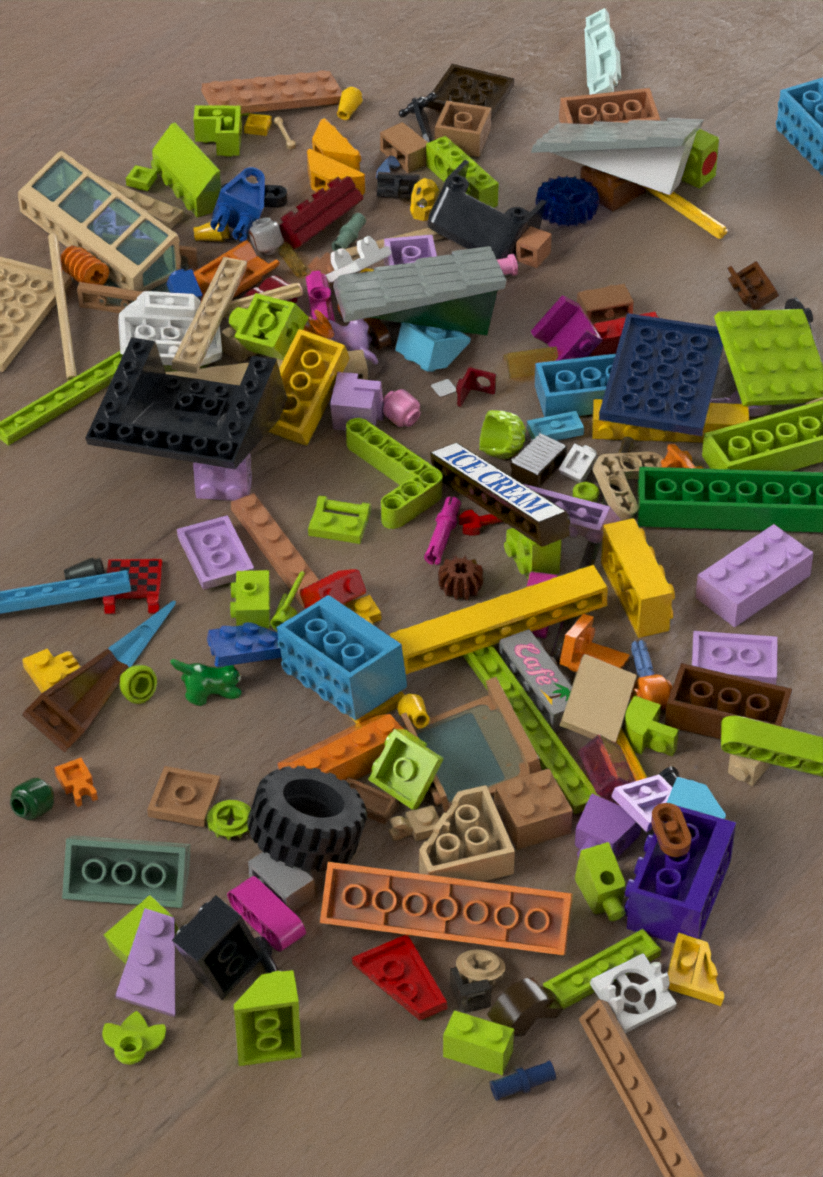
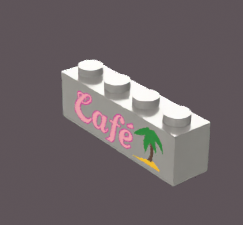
M530 629L501 639L499 647L500 657L552 730L556 733L566 729L559 725L572 689L568 676L561 673L556 660L547 654L542 641L536 638Z

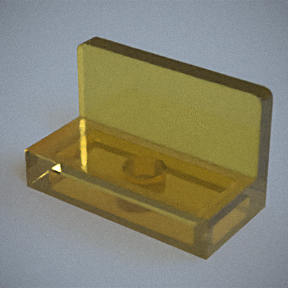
M557 346L511 352L503 355V360H507L509 379L535 375V363L555 361L558 358Z

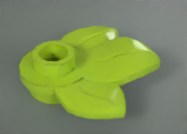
M138 1011L128 1016L121 1026L105 1023L102 1031L103 1040L106 1045L114 1049L116 1059L128 1065L140 1062L146 1052L158 1048L166 1035L164 1024L148 1027L145 1019Z

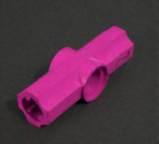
M312 271L310 275L306 276L310 314L316 320L317 317L314 311L319 310L328 320L335 322L327 276L321 273V271Z

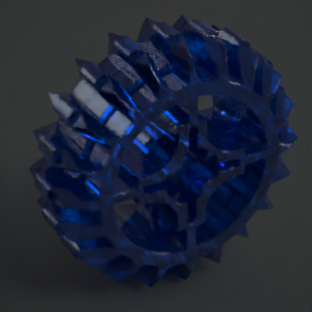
M567 175L566 177L557 176L556 179L549 178L548 182H542V186L538 187L535 198V205L541 200L546 201L542 219L549 220L550 224L557 223L558 227L561 225H567V227L575 225L578 227L579 223L586 224L587 220H593L599 205L597 188L592 186V182H586L585 178L577 179L576 176L568 177Z

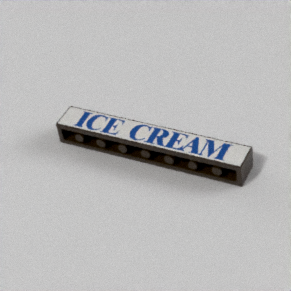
M456 442L430 452L432 466L442 473L445 484L536 544L544 547L570 536V517L566 510L501 471L469 449Z

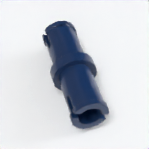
M549 1060L546 1063L525 1070L522 1067L515 1070V1073L489 1081L493 1097L497 1101L500 1098L521 1091L524 1094L528 1093L532 1087L556 1080V1073Z

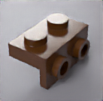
M757 261L737 273L732 266L727 268L731 274L728 280L734 290L740 289V292L737 294L744 305L749 303L753 310H757L779 297L777 290Z

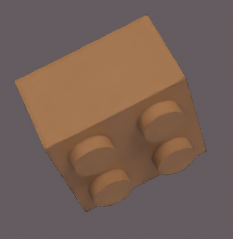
M446 101L435 126V140L446 136L468 156L480 157L491 131V108Z
M550 769L495 785L494 804L516 850L571 833L573 810Z

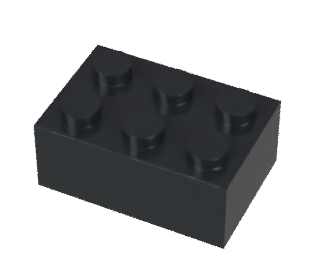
M217 895L200 907L198 914L188 924L183 925L172 939L196 979L220 1000H223L265 956L242 916Z

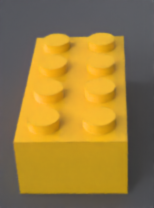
M298 329L279 368L288 400L280 419L271 428L270 433L305 446L308 445L333 394L337 373L344 371L350 359L345 345Z
M634 518L603 525L601 565L637 637L641 638L669 631L670 619H673L672 600L675 599V591L671 583L668 584L666 581L664 568L662 565H658L653 547L648 546L643 528L638 527Z

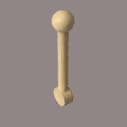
M276 117L274 124L279 126L287 141V149H294L295 141L291 140L282 124V118Z

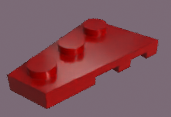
M405 934L351 957L352 964L419 1021L448 1009L445 997L408 935Z

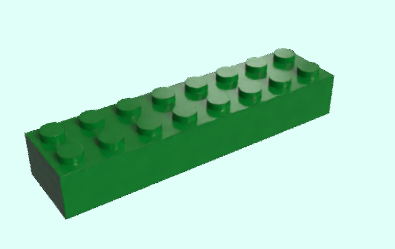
M639 467L637 498L638 526L766 530L774 524L783 531L823 532V472Z

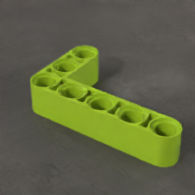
M352 418L346 423L347 448L400 485L381 500V522L384 527L398 529L442 498L443 476L437 468L363 418Z
M728 716L722 720L721 749L724 752L823 777V737L741 716Z

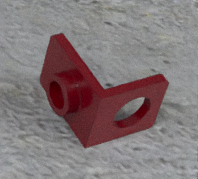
M469 367L463 379L460 378L457 382V406L462 407L471 389L494 395L496 392L497 375ZM477 378H487L490 386L481 385Z

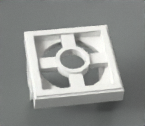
M367 236L364 240L357 241V251L361 258L353 261L350 254L344 248L332 252L331 264L334 271L326 274L329 283H333L340 275L356 273L390 256L392 252L389 246L379 249L376 241Z
M644 953L592 978L590 982L599 999L608 1002L625 1033L674 1009L677 1004L668 991L670 985L668 974L661 973L660 962L650 964ZM625 973H638L649 981L642 985L631 983ZM614 979L617 980L622 988L618 997L615 995L616 987L612 985ZM629 988L638 990L641 1000L638 1002L628 1001L624 996V991ZM655 990L656 1001L649 1010L643 1002L645 994ZM624 1005L629 1008H635L638 1014L623 1011Z

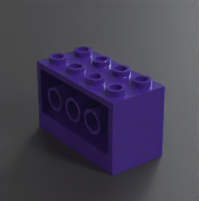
M681 806L678 807L682 811L691 834L689 852L680 857L669 856L661 850L655 832L654 835L649 834L644 846L646 854L644 857L639 856L634 874H636L635 880L629 879L625 891V897H629L624 907L626 912L624 916H628L626 929L635 932L644 929L649 936L675 943L678 933L701 940L732 860L736 822Z

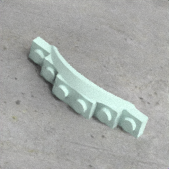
M604 8L586 17V27L584 29L587 87L589 88L590 95L614 92V87L618 85L617 81L621 79L620 52L615 46V34L610 27L609 13Z

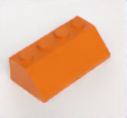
M391 714L374 715L278 762V767L281 769L287 766L291 768L305 766L306 769L317 768L327 774L330 772L336 775V778L346 781L348 777L356 780L372 772L373 763L380 757L385 748L387 736L394 729L403 728Z

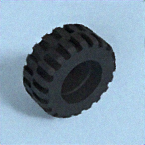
M287 766L270 772L259 782L247 824L254 843H258V847L263 853L270 854L271 859L277 862L282 861L285 863V866L291 868L295 866L303 871L316 869L317 872H323L327 870L328 862L346 864L355 855L367 820V812L363 799L355 788L351 789L350 784L345 780H339L336 778V775L330 772L328 774L321 772V769L317 768L306 769L305 766H297L296 768Z

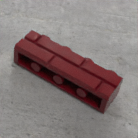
M339 176L327 183L329 187L327 190H324V188L319 189L311 195L313 197L312 201L304 200L296 206L297 212L293 213L291 210L280 218L282 223L279 224L284 243L289 250L293 251L302 246L363 200V195L355 187L356 185L350 176H346L343 179H340Z

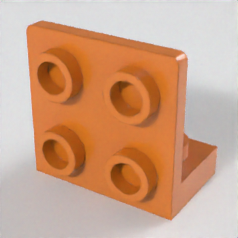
M583 614L565 634L559 664L568 667L571 671L577 672L581 659L586 654L622 669L629 661L630 655L593 643L595 628L592 627L594 617Z

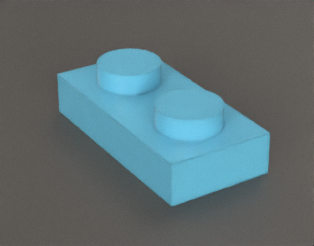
M576 411L527 421V430L532 439H535L539 433L556 441L584 435V426Z

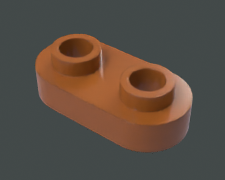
M661 803L655 806L652 810L651 824L661 850L672 857H680L687 854L691 846V834L682 811L672 803Z

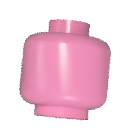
M406 390L390 391L384 397L383 414L397 427H410L420 417V403Z

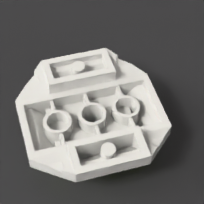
M143 291L136 301L129 304L119 313L120 354H124L131 337L153 340L156 342L165 372L178 371L172 369V360L201 301L194 294ZM220 326L200 368H206L210 363L221 360Z

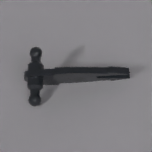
M433 92L429 93L426 97L413 98L412 102L398 113L401 118H405L410 113H415L423 139L428 142L433 141L428 124V117L423 108L427 107L429 102L436 100L437 95Z

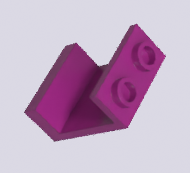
M564 295L556 301L530 331L534 338L548 344L557 358L555 361L588 357L602 341V338L579 303Z

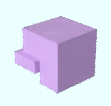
M338 372L330 403L333 429L346 430V423L352 418H363L376 426L377 420L383 421L384 403L381 381L358 379V374Z

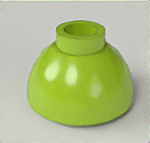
M131 666L120 676V690L123 696L131 703H144L155 693L157 677L155 672L148 666Z

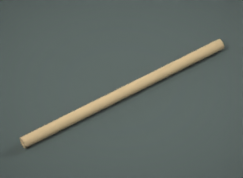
M51 233L48 235L66 376L67 381H70L77 376L58 235Z

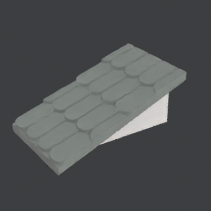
M667 118V121L631 120L628 123L594 121L593 124L560 123L556 124L548 133L543 134L542 138L537 139L531 153L550 152L670 195L680 185L696 132L702 127L704 119Z

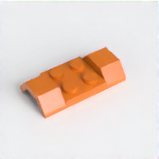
M246 240L193 273L203 295L202 302L223 257L247 261V269L233 296L234 298L260 282L263 276L280 265V261L276 259L271 263H267L256 255L250 242Z

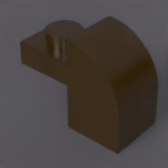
M533 977L522 979L507 988L493 1004L487 1016L494 1023L513 1028L514 1036H525L537 1018H557L562 1012L563 1007L557 1002L556 995L550 989L541 987Z

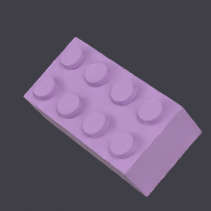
M773 524L698 574L695 598L733 627H736L808 578L811 574L813 552Z

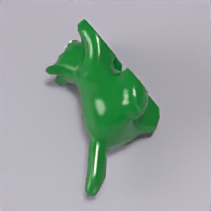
M171 659L170 661L176 670L183 672L181 679L186 686L185 698L191 704L196 706L206 704L210 694H218L227 699H236L242 694L241 690L235 686L241 680V674L234 665L213 667L201 663L187 664L176 659Z

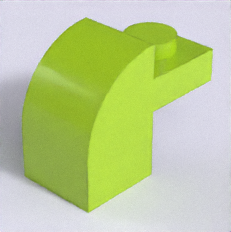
M634 696L626 710L624 733L633 751L642 755L647 747L656 752L673 756L677 749L679 730L659 723L660 704Z

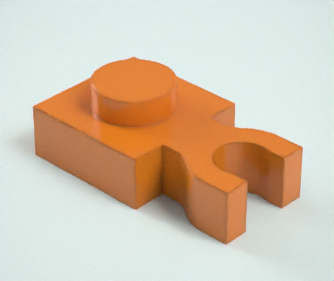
M82 758L54 767L55 775L66 795L73 792L74 802L77 807L82 806L81 796L83 795L90 796L92 801L98 800L97 791L92 786V775Z

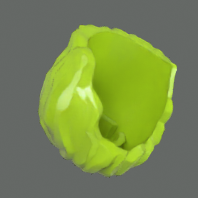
M498 410L488 411L481 428L479 450L499 459L514 456L520 452L525 442L526 428L524 423L513 413Z

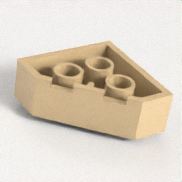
M486 785L459 791L456 794L447 813H443L433 828V834L429 840L425 841L419 849L420 874L480 882L514 874L515 851Z

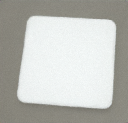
M449 379L431 385L440 397L456 392L455 386Z

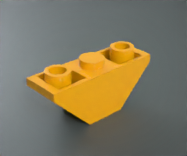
M325 118L321 119L312 138L313 150L360 171L361 155L359 151L351 146L347 138L343 137L334 125H331Z
M312 149L307 150V170L311 190L318 191L321 188L327 190L329 188L327 183L339 176L340 179H343L346 176H350L356 185L355 187L359 189L362 195L365 194L364 173Z

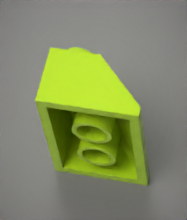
M275 971L269 974H261L234 1004L239 1066L302 1057L299 1000L294 971Z

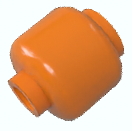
M659 674L639 677L635 680L630 701H632L634 696L660 704V711L667 708L672 684Z

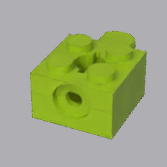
M255 293L248 309L237 307L232 311L229 317V324L237 331L234 337L248 351L284 360L298 329H304L309 317L296 303Z

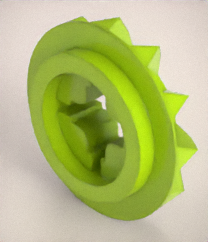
M225 800L217 803L210 809L207 815L209 831H213L217 838L225 836L228 841L233 836L241 839L243 833H250L247 822L251 808L238 800ZM231 814H233L235 821L232 825H228L227 822Z

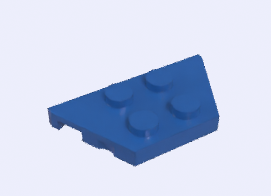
M247 622L240 626H221L219 629L208 630L207 643L211 647V655L215 656L214 664L216 667L282 658L281 650L278 646V633L257 624Z

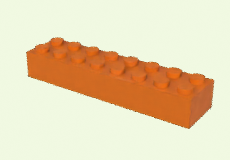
M328 862L320 923L566 955L573 894Z

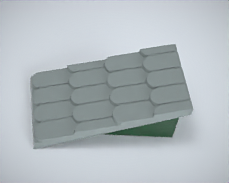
M491 246L456 250L452 251L451 255L420 258L414 263L375 267L374 271L340 275L335 279L333 288L344 323L364 318H374L487 336L497 292L500 289H505L506 278Z

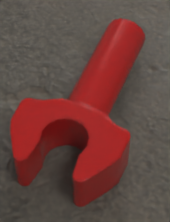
M473 510L464 511L459 515V525H463V534L469 536L479 535L482 526L503 522L492 514L478 516Z

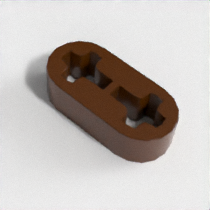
M363 319L369 326L367 333L372 337L371 344L377 350L389 347L391 345V337L380 319Z

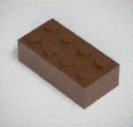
M681 663L667 701L665 725L721 739L722 720L728 716H741L785 727L790 710L792 689Z

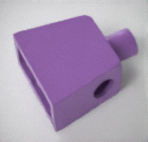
M592 793L576 827L575 846L580 849L577 852V856L579 858L580 851L609 842L614 856L617 858L640 836L641 826L621 806Z

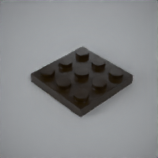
M451 64L432 91L437 95L436 100L429 102L426 108L442 112L446 101L491 108L492 120L514 87V78Z

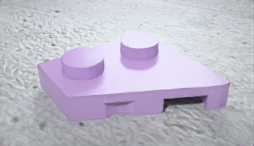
M655 775L615 787L612 798L648 832L652 829V810L658 804L667 802L672 787L660 775Z

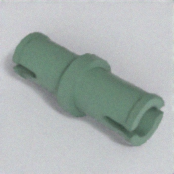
M354 213L349 222L341 227L339 236L331 245L333 251H337L340 248L347 249L351 242L356 241L359 236L358 232L366 224V218L361 213Z

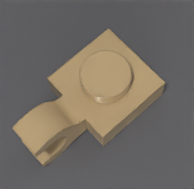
M433 805L405 812V818L397 816L389 819L392 829H389L392 840H400L410 835L413 836L415 841L430 838L433 834V828L440 818Z

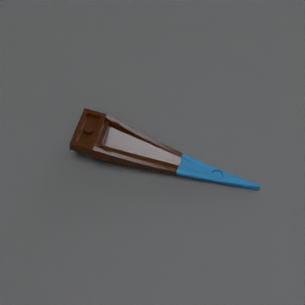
M176 601L170 602L105 651L44 691L23 712L22 716L65 753L84 734L120 683L122 673L133 665L175 606Z

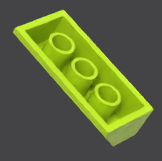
M172 123L152 149L153 160H151V167L157 170L164 184L173 190L175 196L184 202L186 208L199 218L214 212L221 191L220 170L176 123Z

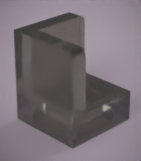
M457 967L450 968V987L461 1013H469L491 1007V986L488 979L469 983L468 979H461Z

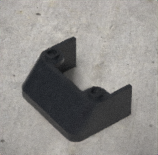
M464 160L446 178L429 213L428 227L467 249L491 246L496 259L507 258L509 254L516 256V243L530 226L540 229L546 201L541 200L531 212L522 207H512L505 213H502L465 194L469 186L466 180L469 161Z

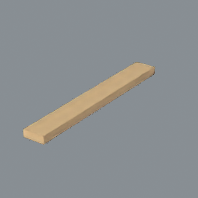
M223 257L172 360L173 370L197 374L247 269V261Z

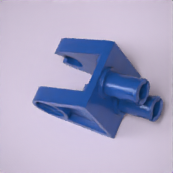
M248 167L221 189L211 218L213 220L210 222L213 230L216 229L219 223L217 231H224L228 222V226L234 228L232 232L233 237L237 240L239 234L242 233L239 241H246L253 222L260 219L264 208L265 176L261 170ZM250 175L255 176L258 183H250L246 178L250 177Z

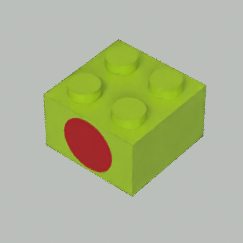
M702 129L696 132L683 172L682 181L700 189L716 176L719 137Z

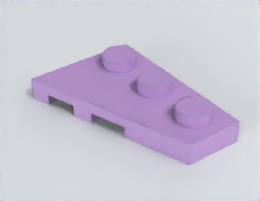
M144 909L115 999L175 1017V944L172 941L174 938V917Z

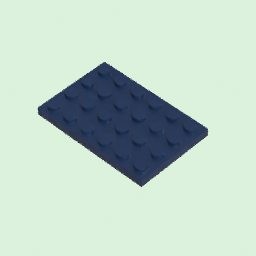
M627 313L599 411V420L702 436L724 348L718 328L716 326Z

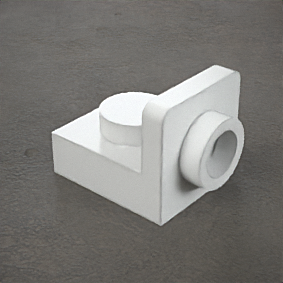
M574 444L559 468L560 473L579 483L584 482L598 459L597 452L589 446L584 445L581 447Z

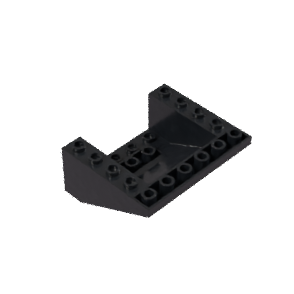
M131 337L85 437L87 445L236 469L278 422L288 400L277 360L252 356L240 385L166 374L156 342Z

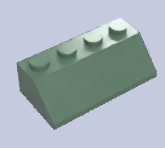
M72 835L66 839L62 899L139 905L151 895L163 907L182 908L189 876L191 844Z

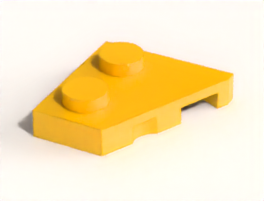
M678 933L667 971L670 983L668 989L721 1006L724 1000V992L719 990L716 978L718 973L715 964L711 961L712 954L708 942Z

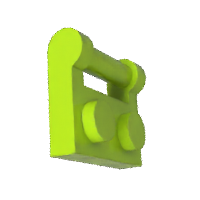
M319 495L308 527V536L360 544L370 517L371 503L363 502L360 505L329 500L327 496ZM331 510L343 513L359 515V517L330 513L325 511Z

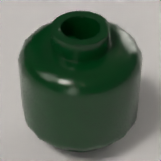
M38 777L26 780L17 785L11 792V809L14 814L25 820H34L50 811L54 804L52 787Z

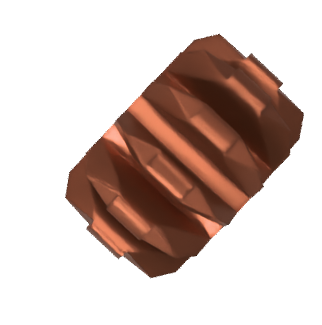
M466 555L463 558L454 556L453 560L445 559L444 564L438 570L440 590H443L446 596L454 595L455 600L459 597H464L467 600L469 595L477 596L478 591L482 589L484 584L482 566L478 565L476 559L468 560Z

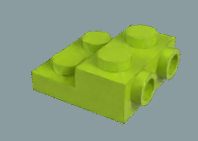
M394 729L385 740V748L382 754L373 763L372 773L368 780L410 809L416 810L419 808L444 758L427 748L425 742L407 730Z

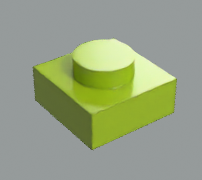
M135 165L126 177V186L148 191L157 179V170Z

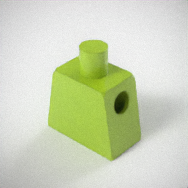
M609 842L581 850L575 881L592 913L606 912L610 921L622 918L626 914L622 905L626 883Z

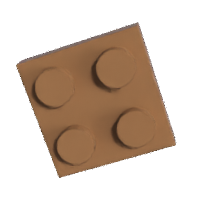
M164 766L147 809L148 817L205 827L207 815L214 804L221 785L220 776Z

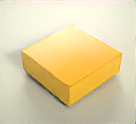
M249 113L244 126V133L267 136L272 124V116Z

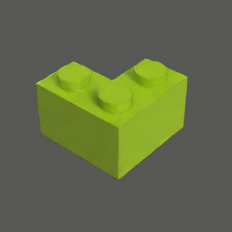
M195 105L193 118L195 142H216L217 156H240L242 134L241 106Z
M514 528L506 530L505 552L508 557L514 559L522 575L525 574L529 579L531 571L555 575L560 573L561 540L541 547Z

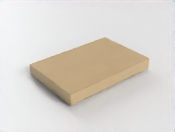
M584 654L559 726L613 747L616 743L637 675Z

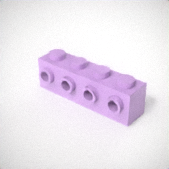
M524 484L567 511L570 517L569 531L571 537L580 535L590 542L599 544L602 541L603 525L621 521L610 506Z

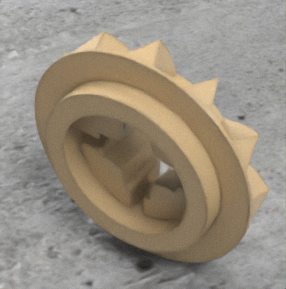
M475 949L466 951L457 958L455 971L459 972L460 979H468L469 984L476 982L481 986L485 983L495 985L496 980L503 979L505 963L501 957L493 952Z

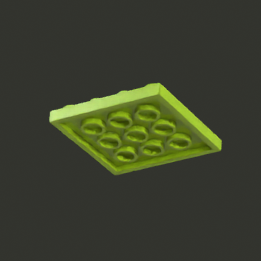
M803 309L719 311L714 316L743 406L801 404L823 397V365Z

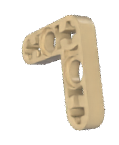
M649 451L602 454L596 460L593 466L595 477L608 506L612 508L621 521L632 519L638 510V504L627 479H638L639 467H662L660 462L663 458L658 453ZM623 463L631 464L634 470L627 468ZM610 484L618 486L621 491L613 490Z

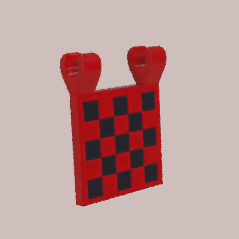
M108 559L107 573L129 571L131 592L103 596L104 614H115L116 598H147L148 613H157L159 611L162 559Z

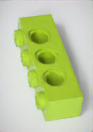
M444 136L426 143V166L435 175L445 182L446 178L464 160H467L469 165L466 180L469 186L465 194L492 208L498 206L499 183L448 137Z

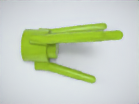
M303 571L299 573L289 595L286 593L282 595L275 615L270 621L272 628L276 631L279 625L298 614L290 605L304 578L305 573Z

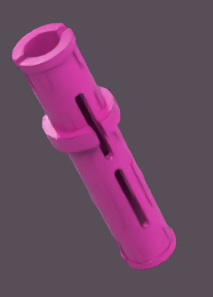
M447 497L442 511L436 517L437 525L424 555L425 561L433 565L435 557V565L440 564L450 533L457 525L456 517L461 508V501L456 497L452 498L451 504H449L451 497Z

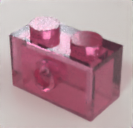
M598 734L578 752L596 794L619 805L612 798L614 788L635 782L636 780L621 747Z

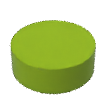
M581 482L574 486L572 497L597 503L599 489L593 483Z

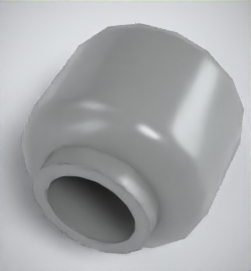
M261 218L253 222V226L249 230L253 249L257 252H263L264 255L276 253L277 248L283 243L279 224L276 221H272L271 218Z

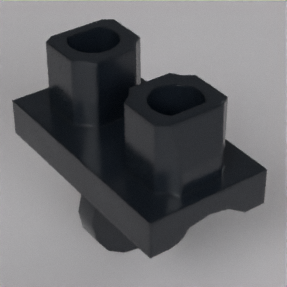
M378 172L377 196L411 199L414 185L420 181V175Z

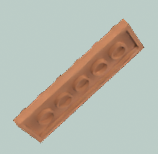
M321 70L312 73L301 72L292 75L255 77L242 80L234 79L222 82L212 81L211 83H202L201 92L209 105L241 106V114L339 104L342 90L330 71Z

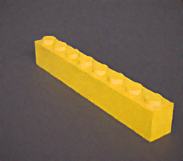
M594 565L438 618L390 633L389 636L402 644L405 674H409L500 643L501 639L530 629L532 632L607 606L608 587Z

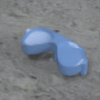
M389 156L377 169V173L390 172L389 168L396 169L400 165L396 157Z

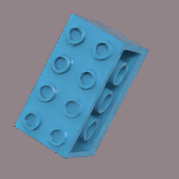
M823 77L780 90L776 120L777 130L786 137L790 144L822 176Z
M329 595L277 627L278 646L281 650L283 670L288 675H292L301 681L306 688H310L319 694L324 701H329L341 713H346L355 721L407 687L402 644Z

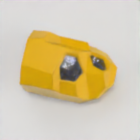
M423 178L414 185L410 213L414 219L428 220L429 213L439 194V189L433 180Z

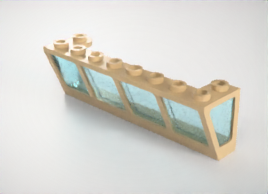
M63 151L58 152L18 191L21 213L49 234H57L58 241L66 247L73 245L84 248L101 260L109 268L108 278L123 289L150 291L167 282L171 273L180 269V240L177 233L163 225L159 220L152 217L144 209L134 204L130 199L123 196L115 188H112Z

